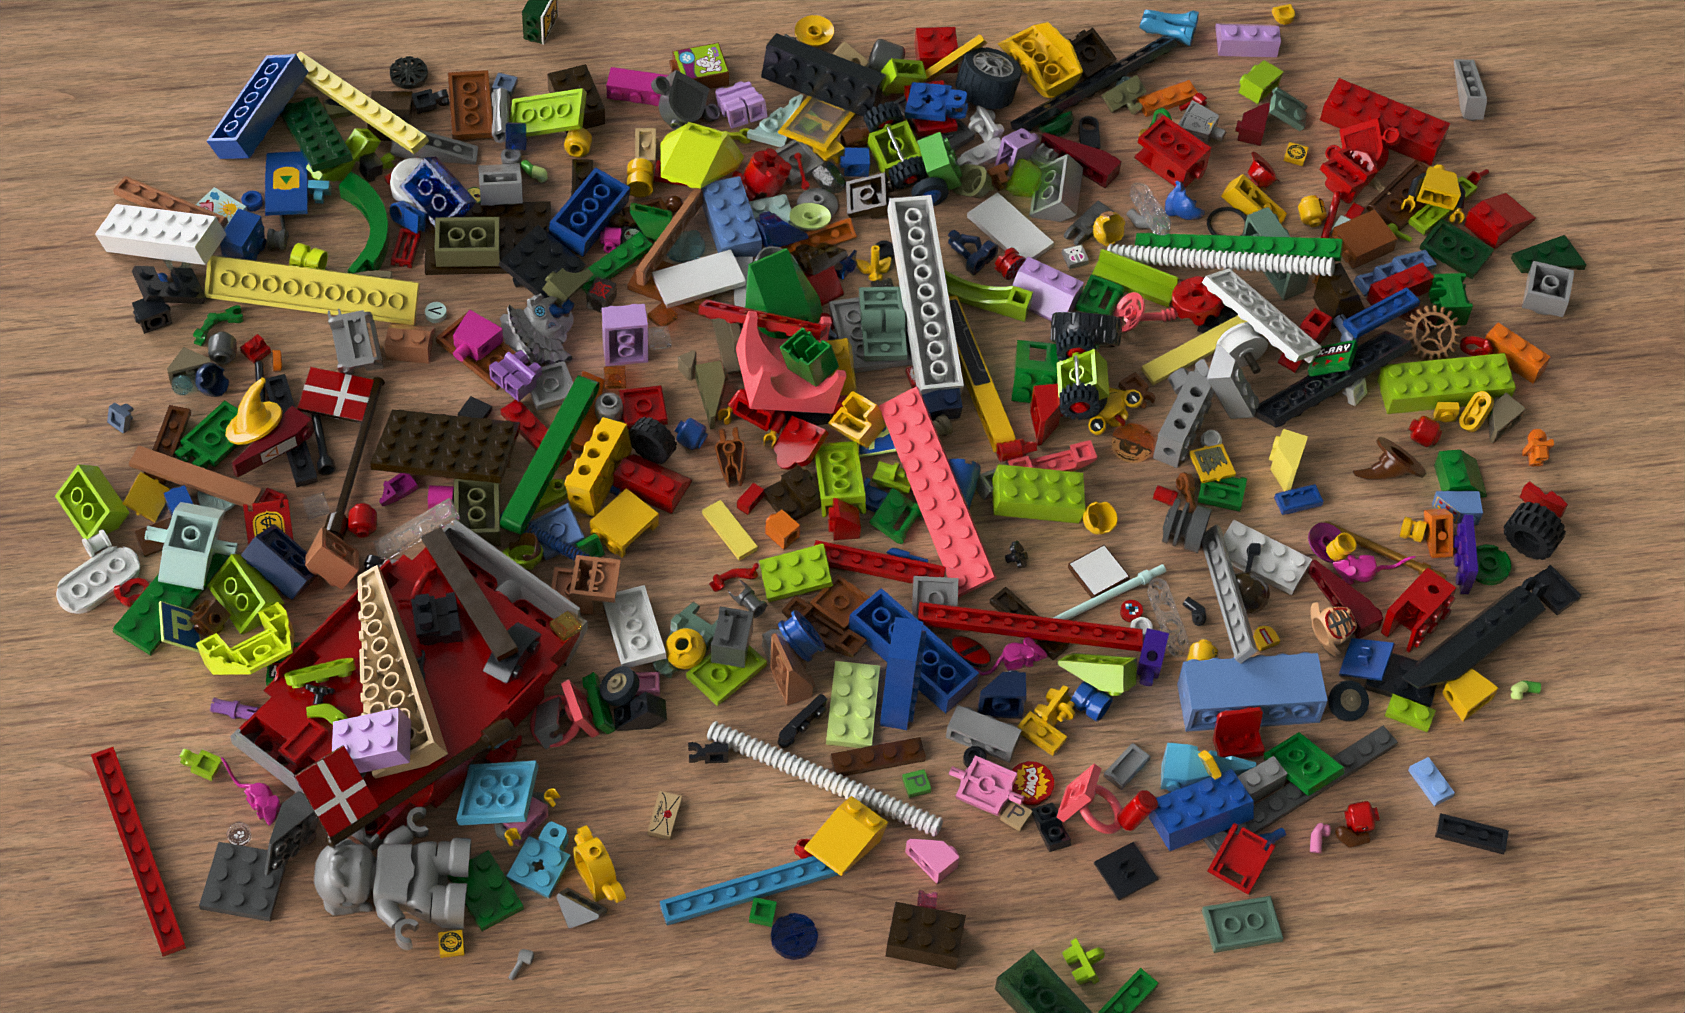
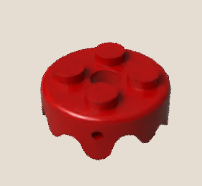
M1194 276L1181 281L1172 291V307L1176 310L1180 319L1189 318L1197 326L1203 325L1206 317L1209 315L1218 317L1221 309L1225 308L1223 300L1208 291L1207 287L1202 283L1205 277Z

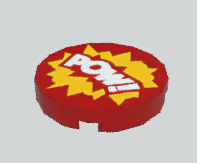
M1034 761L1019 763L1012 769L1018 775L1012 791L1025 796L1022 804L1036 806L1050 798L1054 790V777L1045 765Z

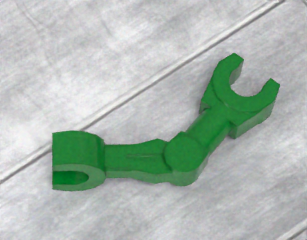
M232 306L223 313H209L201 329L197 328L193 333V337L196 338L194 344L203 346L207 339V333L218 322H243V314H240L241 306Z

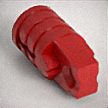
M1024 439L996 444V453L1000 462L1026 456V453L1037 451L1036 442H1024Z

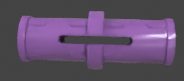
M214 697L212 700L214 703H211L210 712L229 715L232 719L238 717L248 720L260 708L240 704V701L236 700L230 702Z

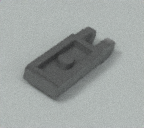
M1100 201L1095 202L1066 230L1064 238L1069 240L1075 233H1078L1079 235L1075 238L1074 245L1082 244L1093 236L1094 221L1101 216V213L1114 211Z

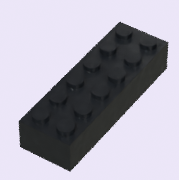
M776 33L766 45L761 78L864 117L867 111L873 110V107H878L881 103L886 74Z

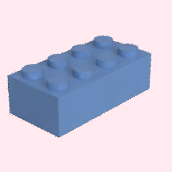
M741 177L714 181L701 188L703 191L702 207L717 252L720 253L731 249L734 257L757 256L762 250V238Z

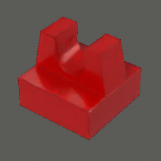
M257 334L240 347V351L255 364L256 361H261L269 355L271 348Z

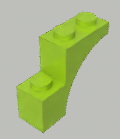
M355 128L345 141L352 153L353 161L313 172L309 164L306 169L315 180L343 181L352 170L356 161L359 162L360 156L375 152L381 140L369 129Z

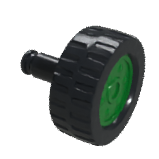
M1055 312L1051 320L1050 340L1056 343V339L1060 334L1063 335L1064 331L1069 333V329L1074 331L1081 329V332L1087 330L1088 333L1091 332L1093 334L1096 350H1099V348L1119 347L1122 335V319L1113 315L1097 313Z

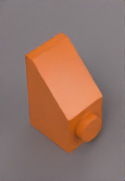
M1445 508L1424 510V521L1427 522L1424 533L1430 557H1453V514Z

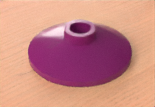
M1329 523L1315 524L1308 534V541L1312 551L1320 559L1333 563L1334 560L1328 556L1326 547L1342 532Z

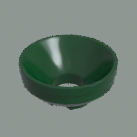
M1069 111L1041 124L1038 128L1042 134L1045 132L1058 137L1070 132V128L1073 125V113Z

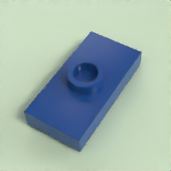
M1316 484L1276 493L1274 497L1282 515L1319 507L1324 502Z

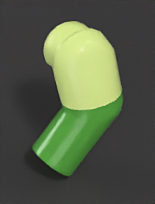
M528 160L521 162L520 167L530 177L537 179L540 183L547 181V171L544 168L532 165Z
M1525 680L1519 681L1510 689L1512 691L1511 698L1521 700L1525 692L1540 694L1541 683Z

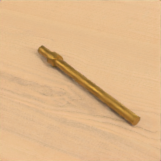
M1325 521V523L1338 528L1342 533H1349L1355 538L1356 544L1396 562L1407 558L1391 549ZM1410 559L1402 564L1418 571L1419 575L1428 567L1445 580L1447 577L1446 574L1431 568L1432 565L1425 562L1422 564Z

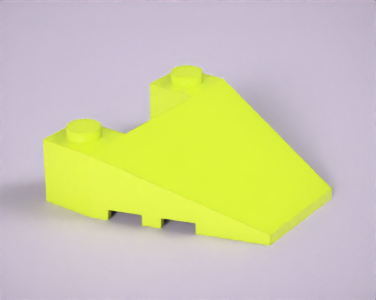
M279 602L258 612L265 631L232 648H229L217 633L196 643L205 666L213 675L252 674L293 653L295 632L287 611Z

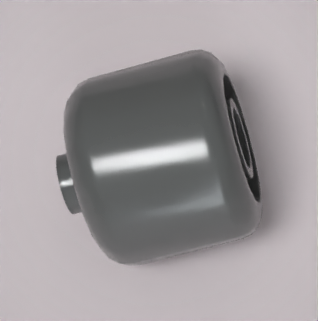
M877 39L870 53L867 67L881 72L891 58L904 59L905 48L884 39Z

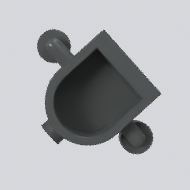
M677 70L666 78L658 76L651 83L653 91L661 94L659 112L663 120L672 129L676 130L688 122L694 123L701 116L708 122H713L720 116V110L715 104L705 105L710 88Z

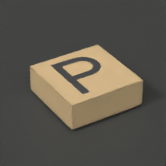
M1011 801L1001 815L1000 820L1020 832L1033 811L1022 804L1019 805Z

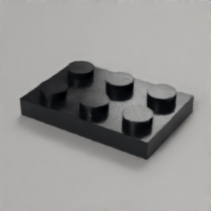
M1392 653L1383 680L1367 679L1364 688L1388 697H1392L1395 694L1430 708L1437 685L1418 689L1403 680L1402 676L1418 661Z

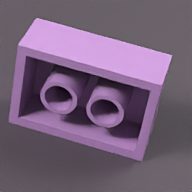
M645 304L602 308L605 366L648 362V323Z
M399 708L335 721L333 722L332 751L344 745L360 773L410 763L411 720Z

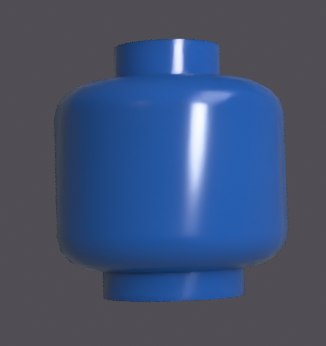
M688 418L685 422L681 420L675 429V432L678 433L676 437L677 442L690 450L700 449L708 436L706 426L693 418Z

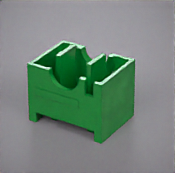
M1466 273L1435 274L1428 292L1430 302L1433 305H1437V312L1440 311L1441 307H1445L1443 313L1445 315L1452 311L1453 313L1449 317L1450 320L1455 317L1458 318V321L1453 323L1454 326L1467 325L1473 304L1468 301L1465 290L1466 284H1463ZM1439 318L1436 323V326H1439L1445 322Z
M803 327L779 347L787 368L815 387L839 367L832 345L824 340L820 343L813 337L810 331L807 332Z

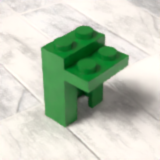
M1017 340L1011 401L1031 403L1034 386L1058 383L1057 363L1059 360L1056 344ZM1030 348L1046 349L1045 361L1029 360Z

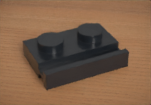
M1551 565L1533 577L1536 579L1534 588L1540 583H1544L1547 586L1545 594L1539 599L1556 615H1559L1581 597V594Z

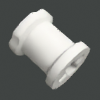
M103 529L99 530L98 534L89 539H82V543L90 557L95 556L96 552L106 547H112Z

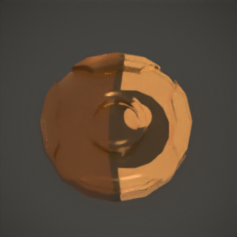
M1129 423L1126 426L1118 427L1114 431L1111 447L1118 458L1125 462L1137 463L1149 458L1153 452L1155 441L1147 428L1139 424Z

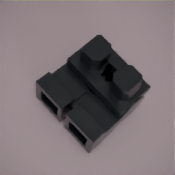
M455 592L446 593V597L436 599L434 596H429V594L416 595L415 599H411L416 636L419 638L420 644L429 646L439 642H443V644L463 642Z

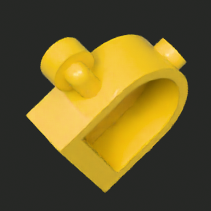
M587 825L578 828V834L574 837L577 844L574 847V865L594 901L598 902L606 897L608 900H615L616 903L626 900L625 892L621 884L617 882L613 863L603 843L598 837L593 838Z

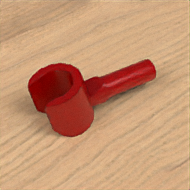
M1196 93L1192 99L1202 106L1207 104V101H1205L1207 97L1202 93ZM1191 101L1180 106V111L1187 109Z
M1485 169L1480 173L1472 171L1466 179L1476 186L1483 176L1489 174V170Z

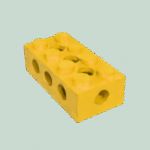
M602 417L599 425L597 424L594 427L590 441L585 443L581 457L576 459L573 471L565 479L564 485L572 510L593 517L597 515L613 485L615 470L623 458L629 456L632 452L627 424Z

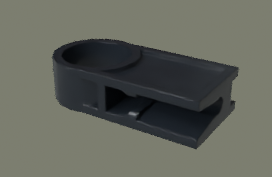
M1092 116L1081 118L1078 127L1079 143L1100 149L1098 120ZM1090 124L1094 126L1095 129L1087 130L1083 128L1082 125Z

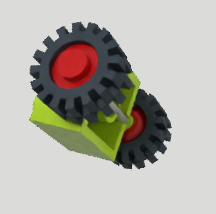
M885 102L883 105L879 104L878 107H873V110L867 111L863 118L870 132L867 144L880 172H885L887 177L890 176L896 189H904L905 187H910V185H916L917 182L925 179L928 174L920 148L907 120L903 121L904 117L896 102Z
M1069 329V333L1064 331L1063 335L1060 334L1056 339L1057 356L1060 361L1057 363L1060 411L1067 418L1071 416L1073 420L1078 417V420H1082V417L1088 419L1090 418L1089 415L1094 416L1095 412L1098 413L1100 408L1099 400L1110 396L1107 361L1096 351L1095 337L1091 332L1088 333L1087 330L1081 332V329H1077V331Z

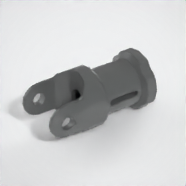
M739 580L745 586V589L738 596H734L728 590L729 595L740 606H745L749 611L754 612V618L759 617L766 610L767 603L759 600L754 595V590L742 580Z

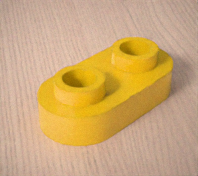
M1484 391L1477 392L1472 396L1459 418L1460 426L1464 430L1475 432L1480 429L1494 406L1492 396ZM1486 401V405L1481 407V404ZM1475 419L1474 424L1470 425V422Z

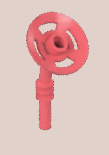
M1136 292L1125 295L1117 304L1113 315L1120 318L1124 317L1126 325L1122 326L1123 333L1134 329L1140 321L1163 320V322H1166L1167 320L1171 321V318L1175 320L1178 317L1173 307L1170 310L1166 309V311L1163 309L1161 312L1144 313V298Z

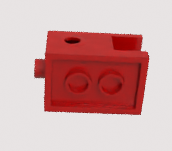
M1165 115L1138 137L1137 143L1144 148L1134 158L1176 187L1175 182L1180 181L1186 188L1196 178L1200 180L1204 176L1211 147Z
M1427 567L1388 608L1381 634L1388 638L1402 624L1412 632L1406 651L1410 653L1415 647L1418 649L1425 641V636L1428 633L1433 634L1437 629L1438 622L1441 619L1445 621L1452 611L1450 607L1456 599L1454 597L1456 587Z

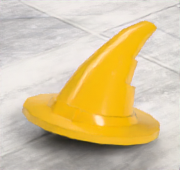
M262 377L249 388L238 407L237 416L231 420L226 428V437L231 443L240 445L259 440L269 434L282 418L281 407L274 402H261L260 393L266 382L265 378Z

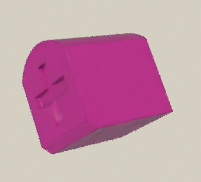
M429 485L428 511L430 514L453 515L454 486Z

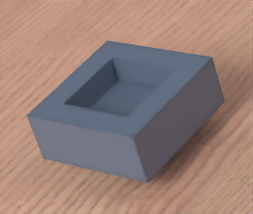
M498 73L492 86V92L493 90L504 88L507 89L510 97H512L518 83V77Z

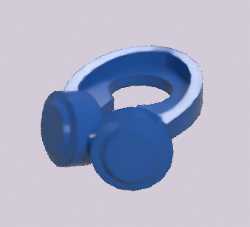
M568 299L562 305L563 308L552 304L549 310L553 317L558 318L564 314H569L574 308L575 303Z

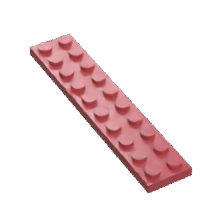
M916 386L879 405L943 566H946V575L948 578H959L958 598L996 580L997 577L920 389Z

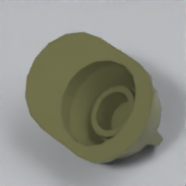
M964 164L960 166L963 175L960 177L962 185L952 189L958 195L981 198L989 190H994V187L991 185L992 179L984 167Z

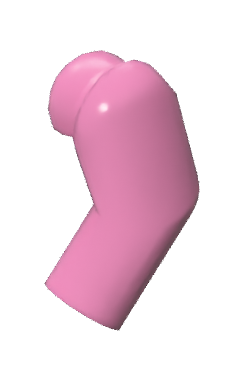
M1318 823L1315 826L1310 839L1311 853H1322V836H1330V825Z

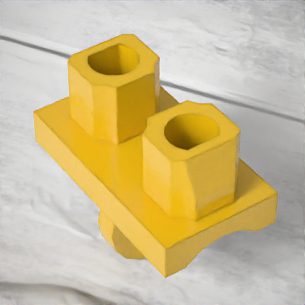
M1063 685L1060 690L1050 688L1046 694V700L1049 705L1038 704L1034 709L1035 715L1055 727L1058 721L1062 722L1064 719L1072 720L1075 716V711L1072 709L1075 704L1071 701V697L1068 694L1069 687Z

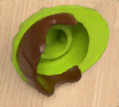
M523 533L518 541L510 542L509 547L502 551L503 554L526 570H532L538 565L544 552L537 537L532 533Z

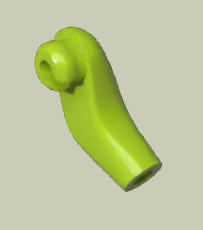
M329 703L306 707L307 718H325L332 725L335 721L348 719L345 714Z

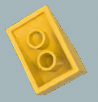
M850 796L833 812L806 844L804 849L842 876L881 841L888 822L853 796Z

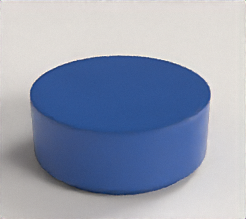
M248 191L241 198L242 204L247 207V211H257L263 206L262 195L257 191Z

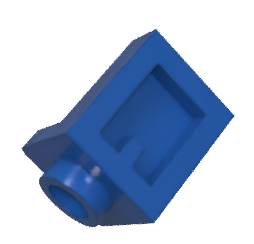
M866 477L864 481L866 509L876 512L888 493L870 486L871 479Z

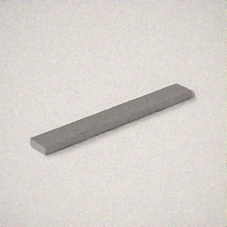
M1214 525L1203 534L1201 543L1234 657L1241 664L1258 650L1221 527Z

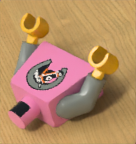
M550 788L546 792L533 791L527 821L494 823L497 837L508 842L509 846H513V842L519 846L548 817V805L546 804L554 807L556 805L554 799L561 798L557 790Z

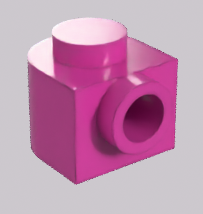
M605 227V231H601L600 244H604V252L610 253L621 245L622 228Z

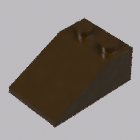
M413 91L371 92L370 98L411 125ZM367 123V129L379 140L392 141L388 136Z

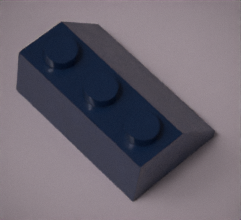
M275 524L256 535L241 554L250 566L255 567L263 574L267 581L272 582L280 589L284 596L289 597L291 600L301 594L319 575L311 573L305 566L307 552Z

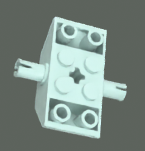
M180 502L174 509L170 526L167 530L147 526L145 540L164 543L158 576L159 582L204 589L213 555L219 553L230 556L237 552L238 543L218 540L225 510Z

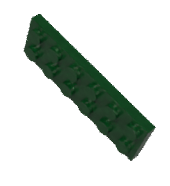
M308 97L300 102L286 104L280 116L313 172L353 161L352 153L318 97Z

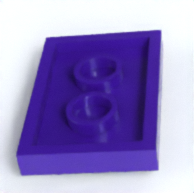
M1464 515L1462 522L1458 523L1457 535H1453V548H1456L1454 565L1458 567L1456 585L1460 587V594H1469L1478 574L1474 518L1473 515Z

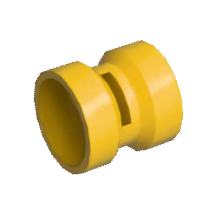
M1405 516L1399 537L1404 539L1409 537L1415 542L1421 543L1427 522L1421 520L1418 522L1413 521L1412 518Z
M1340 533L1335 540L1327 545L1326 552L1328 556L1334 561L1345 559L1357 547L1355 538L1349 533Z

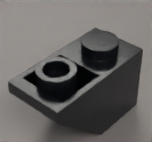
M644 692L628 703L614 709V722L617 731L652 729L667 720L666 700L648 692Z

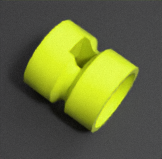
M297 243L291 252L289 265L325 270L328 253L318 248L311 250L310 246Z

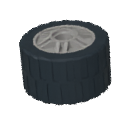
M981 47L964 55L955 86L957 90L967 92L966 101L976 106L979 105L985 109H1002L1008 107L1013 102L1022 76V69L1019 63L1007 53L997 49Z

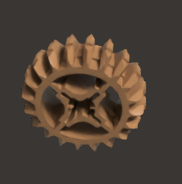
M1433 305L1432 312H1430L1428 306H1425L1424 314L1420 309L1416 310L1419 317L1417 318L1412 314L1410 318L1414 322H1406L1405 324L1411 327V330H1404V334H1410V337L1405 339L1412 341V348L1415 347L1417 349L1413 355L1417 356L1421 352L1420 360L1422 361L1426 358V355H1429L1428 360H1433L1434 356H1436L1437 360L1442 359L1441 354L1448 358L1447 350L1452 353L1456 351L1452 344L1460 345V342L1455 340V337L1460 338L1462 334L1455 333V330L1461 329V325L1454 326L1453 324L1458 321V318L1455 317L1450 320L1449 317L1453 312L1449 311L1446 315L1443 314L1445 307H1441L1440 311L1437 312V305ZM1426 317H1438L1445 323L1435 326ZM1421 321L1425 333L1422 337L1416 339V327ZM1430 328H1432L1433 330H1438L1439 328H1442L1436 334V339H1433L1432 337L1424 340V338L1428 336V334L1430 333ZM1449 328L1450 338L1447 345L1444 346L1441 334L1445 329ZM1430 341L1439 350L1430 351L1423 348L1421 344Z

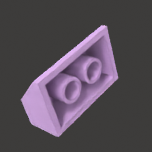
M1220 23L1215 25L1218 56L1277 57L1281 43L1279 26Z
M1027 257L1018 270L1012 286L1032 291V304L1029 311L1051 321L1052 315L1055 312L1073 311L1082 294L1084 282L1031 257Z

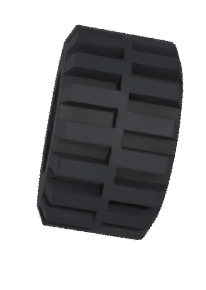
M1532 502L1521 503L1504 525V535H1506V539L1511 543V546L1518 550L1519 553L1535 560H1545L1551 557L1566 534L1564 524L1561 523V519L1553 511Z

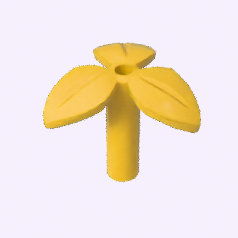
M877 245L871 247V265L867 261L856 259V266L863 274L871 273L868 276V279L871 281L883 280V275L880 273H886L892 263L891 257L879 261L880 247Z

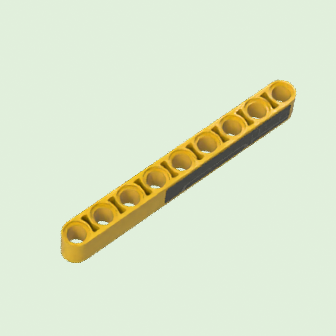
M956 295L950 296L949 302L962 377L991 448L996 453V444L1016 440L1015 434L960 301Z

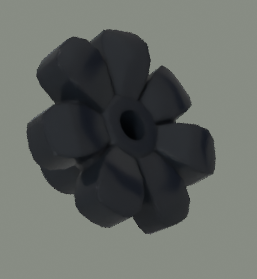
M1014 541L1010 546L1011 553L1005 555V560L1007 563L1016 562L1018 568H1025L1027 566L1028 554L1023 552L1024 548L1019 541Z
M306 684L305 689L315 694L313 704H323L324 696L335 694L334 688H327L326 686L318 687Z

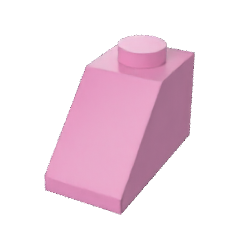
M909 839L907 841L905 852L936 884L958 868L960 858L958 852L944 841Z

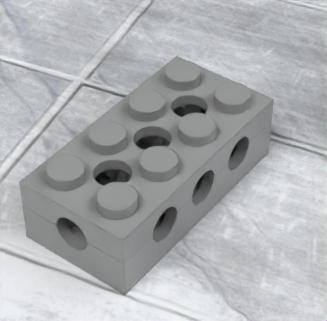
M1193 371L1189 372L1158 434L1153 459L1175 468L1178 467L1180 460L1185 461L1189 451L1188 447L1189 445L1192 446L1196 438L1195 432L1197 429L1200 430L1204 421L1203 416L1205 413L1208 414L1212 405L1211 400L1215 392L1207 377Z

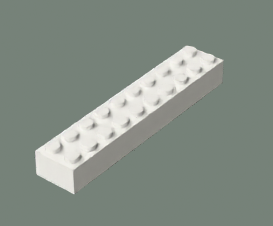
M931 195L890 198L887 212L903 309L905 310V321L916 386L920 389L922 395L937 390L959 388L961 394L964 383Z

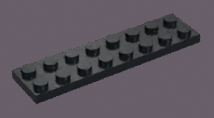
M1384 331L1357 347L1350 370L1317 376L1308 375L1259 403L1254 417L1275 428L1283 426L1290 419L1302 415L1309 408L1319 405L1321 401L1336 395L1337 392L1345 387L1352 386L1357 380L1369 376L1373 371L1386 366L1388 362L1395 358L1403 356L1407 351L1413 349L1411 341Z

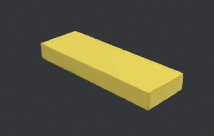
M721 500L702 510L703 516L739 561L758 550V546Z

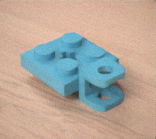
M551 821L543 828L539 840L528 836L506 876L507 879L544 897L550 898L571 859V855L564 852L569 841L566 828ZM543 862L545 869H539L538 872H535L533 865Z

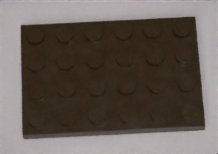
M551 201L492 206L481 205V203H432L427 205L425 209V275L508 274L500 266L436 267V218L499 217L501 261L537 225L549 233Z
M392 409L370 462L371 470L502 483L520 431V422Z

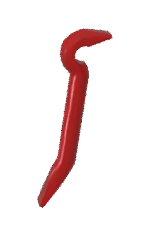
M1340 191L1334 192L1321 238L1330 237L1342 197Z

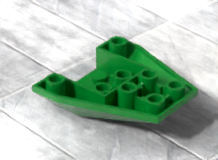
M782 249L748 264L745 308L819 323L820 315L823 313L820 297L788 249ZM758 327L761 332L772 338L789 339L792 337L786 335L785 332L766 331V328Z

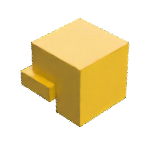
M852 391L842 402L843 407L837 411L828 424L845 437L868 448L886 427V423L877 404Z

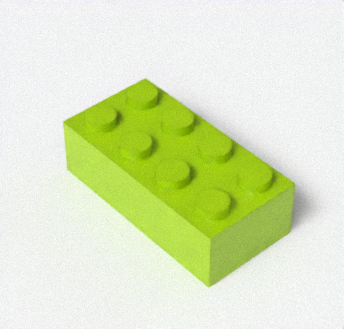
M998 464L992 477L993 513L996 516L1079 524L1086 510L1083 473Z

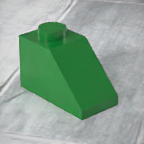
M632 202L630 204V214L645 237L656 242L672 220V211Z

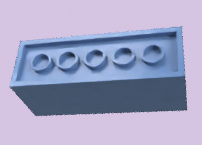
M1302 652L1295 655L1283 653L1276 656L1257 655L1249 657L1241 664L1235 660V657L1232 659L1212 658L1200 661L1191 659L1183 662L1177 683L1186 732L1215 730L1216 719L1219 713L1226 710L1233 711L1248 707L1262 708L1263 715L1260 727L1320 723L1328 701L1318 653Z

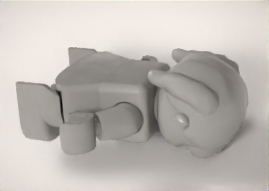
M416 807L408 813L407 826L402 825L386 835L383 844L378 847L377 858L373 856L367 846L356 844L348 838L335 845L336 848H331L327 845L316 860L314 885L318 895L323 899L325 910L334 916L354 914L356 912H371L372 905L366 902L370 895V891L373 890L374 905L378 917L391 929L395 928V938L398 946L404 950H411L413 948L411 939L402 936V933L409 929L414 932L417 931L419 923L413 919H405L403 912H407L428 923H434L441 928L464 929L467 884L449 883L447 885V876L468 878L471 838L456 837L451 841H442L438 843V849L437 842L434 841L422 842L412 846L409 843L414 839L413 837L423 838L428 836V828L426 826L418 827L414 824L416 820L424 819L426 809Z

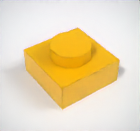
M1437 402L1433 413L1434 421L1455 422L1460 410L1459 402Z

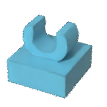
M308 180V190L310 194L314 195L315 203L324 204V195L331 196L332 187L330 182Z

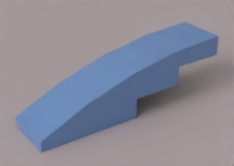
M1426 250L1394 257L1391 263L1376 266L1373 272L1358 275L1353 282L1363 295L1367 296L1370 285L1422 262L1428 270L1435 268L1437 264Z

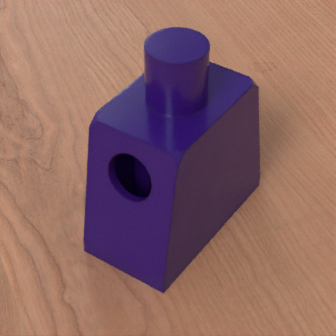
M1147 628L1137 667V674L1140 675L1139 683L1141 685L1152 686L1154 678H1159L1169 633Z

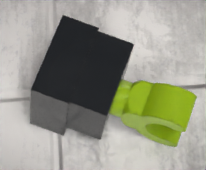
M375 152L360 156L359 172L368 183L373 182L375 177L383 174V169H390L395 166L392 163V160H395L391 153H387L379 159Z

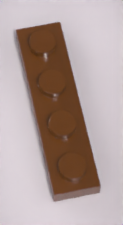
M169 405L152 450L173 458L176 457L175 451L179 449L191 416L189 408ZM144 472L150 478L157 479L160 484H166V479Z
M921 737L831 753L834 772H836V775L841 774L843 776L924 762L926 760Z

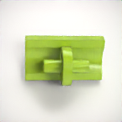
M879 461L872 477V482H875L881 488H894L903 495L909 493L911 485L905 470L900 468V463L895 462L894 465Z

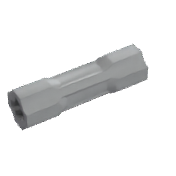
M499 88L493 90L491 94V105L493 107L492 137L495 139V142L502 143L509 141L511 137V126L509 124L510 94L507 92V89Z

